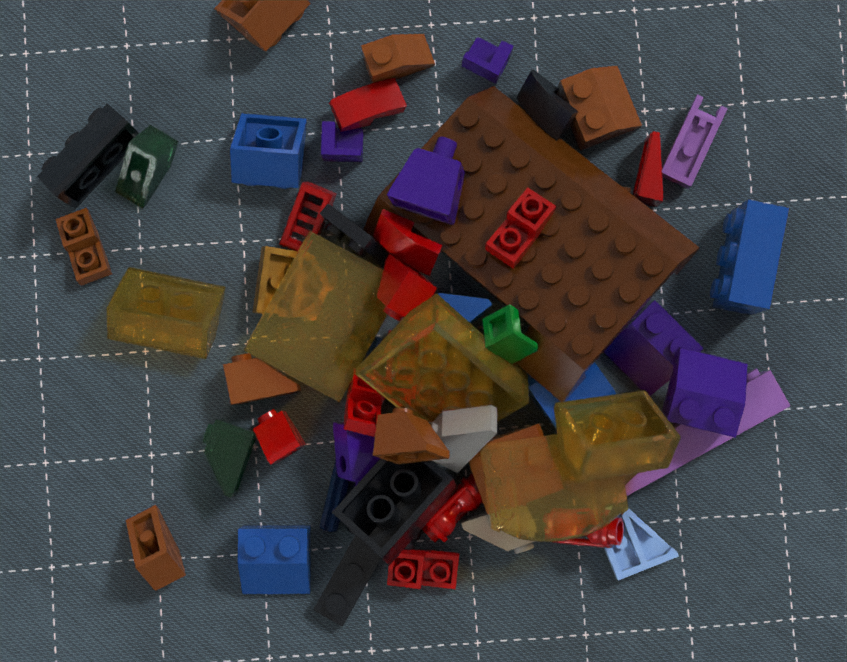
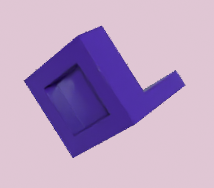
M477 37L469 52L464 54L462 67L497 84L512 55L514 46L502 40L497 47Z
M322 121L321 156L323 161L363 162V130L356 128L340 132L336 122Z

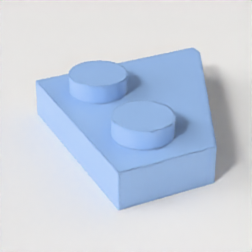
M622 503L600 512L612 513L615 517L622 518L624 533L622 543L619 546L613 545L612 548H604L617 580L679 557L674 548L669 546L625 504Z

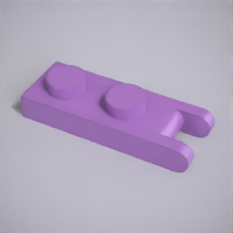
M698 94L662 166V177L687 189L692 186L727 111L726 107L720 106L714 117L699 110L698 108L703 101V97Z

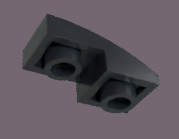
M532 70L516 98L527 114L547 134L558 141L564 137L579 111L557 95L559 88L538 72Z

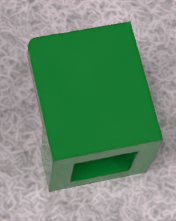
M509 304L483 318L486 349L511 364L538 351L537 342L521 333L519 310Z

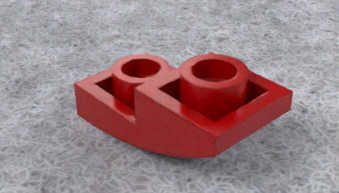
M395 78L354 89L329 102L340 132L370 126L374 119L403 113L407 107Z
M527 187L507 211L506 220L486 242L485 250L514 269L544 229L556 210V205Z
M383 209L373 234L374 238L396 258L417 271L430 276L443 245L411 232L415 222Z
M352 369L345 406V430L375 437L377 416L381 414V405L385 398V376L379 375L372 370Z
M403 550L389 565L387 585L421 589L423 585L456 590L460 553L434 550Z

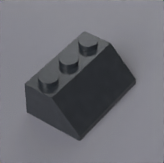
M109 104L93 111L88 118L89 123L80 132L77 131L69 136L65 142L66 147L57 156H52L46 160L41 168L42 172L37 176L53 195L75 209L143 139L141 134Z
M380 459L332 513L384 562L390 565L454 494L458 487L454 479L433 461L395 464Z

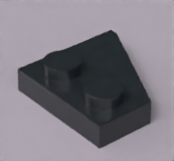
M327 204L319 213L329 223L325 229L339 241L343 237L349 241L347 246L361 258L366 255L383 270L386 258L388 257L384 249L372 236L331 205Z

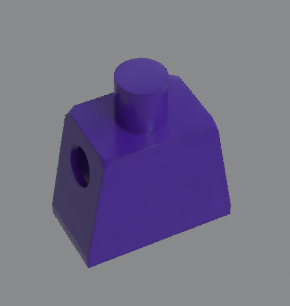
M438 137L433 152L420 148L414 149L388 191L387 196L393 206L454 226L465 175L462 163L452 159L457 143L446 137Z
M333 422L338 477L354 481L356 486L381 459L373 456L375 437L345 430L343 422Z

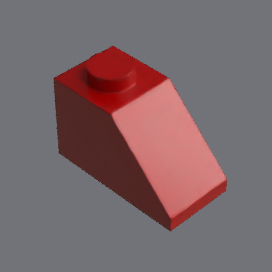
M389 254L385 261L377 298L385 305L383 311L399 322L404 317L415 323L437 290V287L416 269Z
M275 409L268 411L257 419L260 425L253 428L270 465L282 461L307 445L286 411L278 413Z

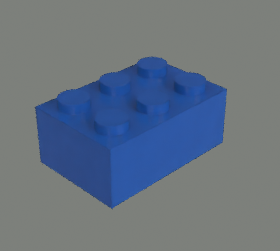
M748 199L732 210L731 214L727 213L723 223V233L727 234L725 245L720 246L716 259V265L720 266L718 279L714 278L710 289V298H714L712 307L747 315H754L770 309L789 208Z

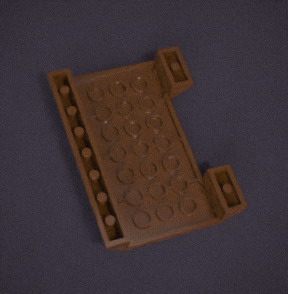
M492 86L467 97L421 148L433 152L438 137H446L457 143L452 159L462 163L465 175L454 226L393 206L387 194L396 180V176L377 197L363 230L374 238L373 234L383 209L415 222L411 232L443 245L440 251L505 306L510 304L517 308L520 319L530 326L525 335L537 342L538 351L515 363L561 403H564L586 378L585 372L673 273L677 275L698 252L700 247L562 139L556 141L524 109L496 87ZM528 187L556 205V210L532 246L513 269L487 252L485 244L506 220L507 211ZM376 240L388 255L391 254Z

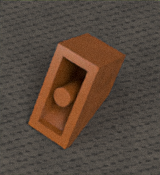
M392 34L361 45L363 60L372 83L391 78L399 79L435 66L424 34Z
M251 353L231 357L232 363L223 364L231 405L301 392L299 384L263 360L252 358Z
M394 408L392 413L379 414L377 416L373 456L395 464L449 459L450 451L428 421L414 416L412 410Z
M156 505L126 520L135 567L155 591L186 576L180 550Z

